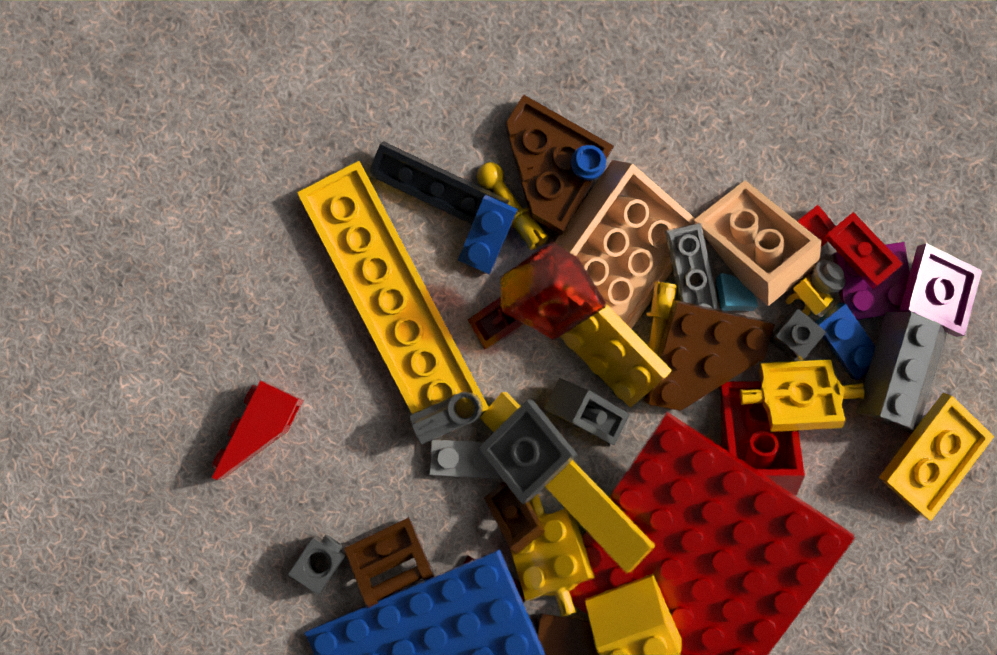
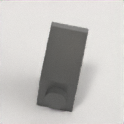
M562 378L558 379L544 408L545 411L612 445H615L630 415L590 390Z

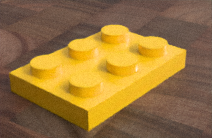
M596 293L587 299L556 332L564 340L565 344L574 350L589 366L592 372L597 374L614 391L615 395L630 408L672 371Z
M942 393L878 478L919 515L931 521L994 436L952 395Z

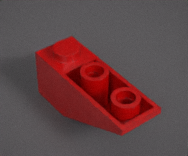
M260 380L258 386L253 384L244 400V404L248 406L242 418L237 416L229 429L228 436L232 438L226 450L220 449L212 463V468L216 469L212 478L215 480L225 479L286 434L304 400L265 381Z

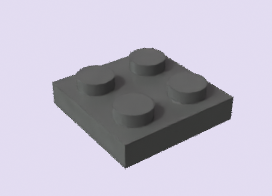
M526 400L478 448L522 504L528 503L577 456V453L533 400Z

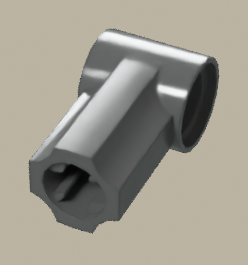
M462 392L416 412L409 417L416 436L421 444H424L473 423L482 414L483 406L477 395L472 392ZM461 398H469L475 405V412L470 418H462L456 411V404Z

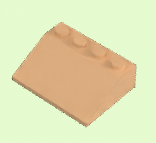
M612 160L572 217L564 233L559 235L533 275L578 308L596 293L632 329L653 299L654 282H665L673 270L665 231L694 224L695 218L635 165Z

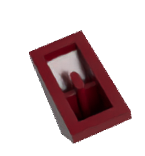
M512 288L470 317L468 321L484 349H488L531 324L533 318L516 288Z

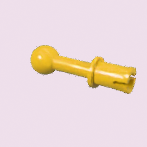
M493 162L480 166L477 171L479 185L510 200L508 205L518 209L511 228H516L531 251L537 248L536 243L539 247L543 245L549 236L542 230L536 220L531 218L529 208L523 209L504 184L503 169Z
M654 282L651 312L646 315L653 318L649 348L656 355L658 354L677 289V285L665 282Z

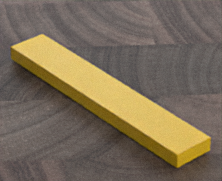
M501 392L480 418L495 432L520 405L508 392ZM573 460L545 486L626 573L631 572L654 548L655 545Z

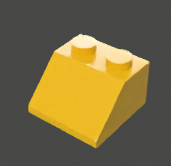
M653 574L586 598V607L599 655H680L682 639Z

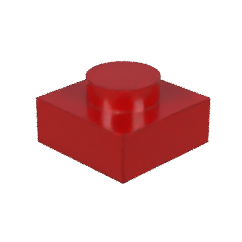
M819 205L815 206L797 221L821 240V247L828 242L825 239L827 233L836 227Z

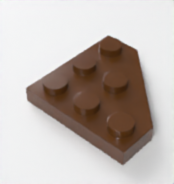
M523 94L508 118L505 129L531 218L562 235L594 180H583L574 174L571 168L573 153L581 146L592 145L599 148L607 160L614 145Z
M673 299L657 354L672 371L645 395L644 401L649 405L682 411L764 359L775 324L767 320Z

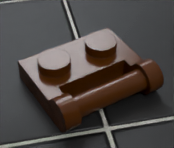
M409 517L344 548L368 608L378 604L379 599L421 579L425 581L435 576ZM412 558L415 559L416 566L372 586L371 578Z

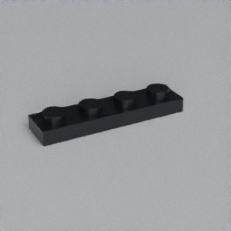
M384 141L380 143L368 176L470 224H473L485 195L505 204H508L510 201Z

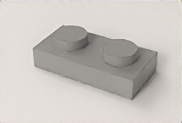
M432 440L430 475L501 479V476L478 449L484 442Z

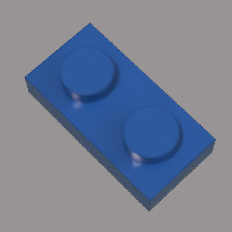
M485 195L458 261L490 274L518 209Z
M839 302L815 321V323L826 331L822 338L852 379L858 380L868 372L875 345L845 303Z

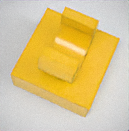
M809 273L793 288L794 292L786 299V303L789 305L794 300L800 299L805 303V309L802 310L805 315L808 316L811 311L818 315L828 307L833 298L829 294H824L815 288L811 281V273Z

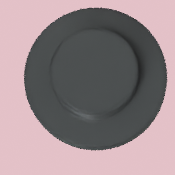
M821 260L814 266L811 273V281L820 292L831 294L832 292H839L845 286L844 272L838 264Z

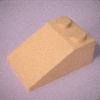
M746 180L694 219V224L701 223L704 237L741 283L767 306L809 274L820 261L821 240Z

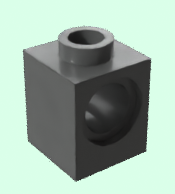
M797 309L789 313L773 332L770 342L793 361H800L805 359L826 331Z
M324 535L323 538L319 536L313 537L288 575L319 595L346 557V554L340 551L343 546L328 535ZM315 552H321L327 556L329 565L326 571H318L312 566L311 558Z

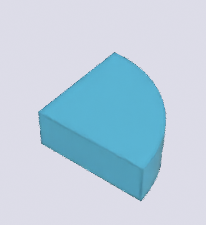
M720 273L716 277L721 310L753 311L758 307L754 294L738 278L724 273Z

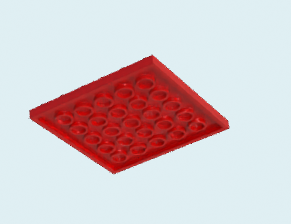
M666 412L608 496L655 545L654 548L631 572L626 573L585 530L581 537L594 578L579 583L569 593L573 605L588 615L586 598L653 574L682 639L680 655H769L855 540L853 533L669 412Z

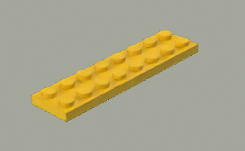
M360 161L297 192L411 413L419 412L462 392H472L477 395L482 402V413L488 410L489 407ZM461 398L456 404V411L462 418H470L475 412V405L469 398Z

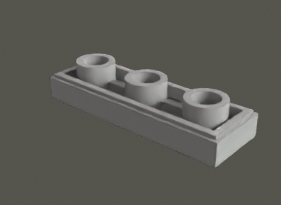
M701 223L666 230L665 236L679 301L719 310ZM693 273H698V283L691 285L689 281L690 276Z

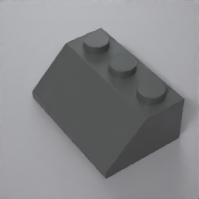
M913 312L885 313L863 385L864 398H859L855 413L912 434L921 422L947 336L940 323Z

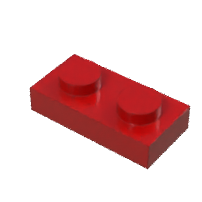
M854 212L825 236L830 245L873 290L903 264Z

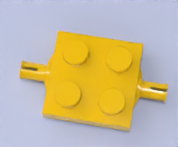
M831 359L761 363L759 367L761 389L740 390L739 393L741 405L762 403L767 412L771 432L843 428L845 423L842 408L843 399L864 398L863 384H840V381L834 374Z
M536 494L529 502L545 532L518 554L511 550L525 600L533 601L543 596H555L561 617L576 612L569 591L579 583L594 578V574L576 519L566 508L552 514H545L540 494Z

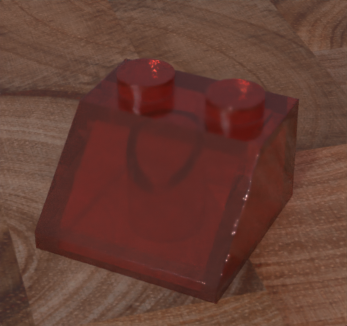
M553 241L501 275V311L552 340L606 308L604 298L579 258Z

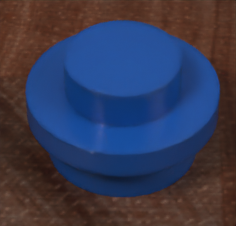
M581 146L572 155V171L583 180L597 179L606 168V157L596 146Z

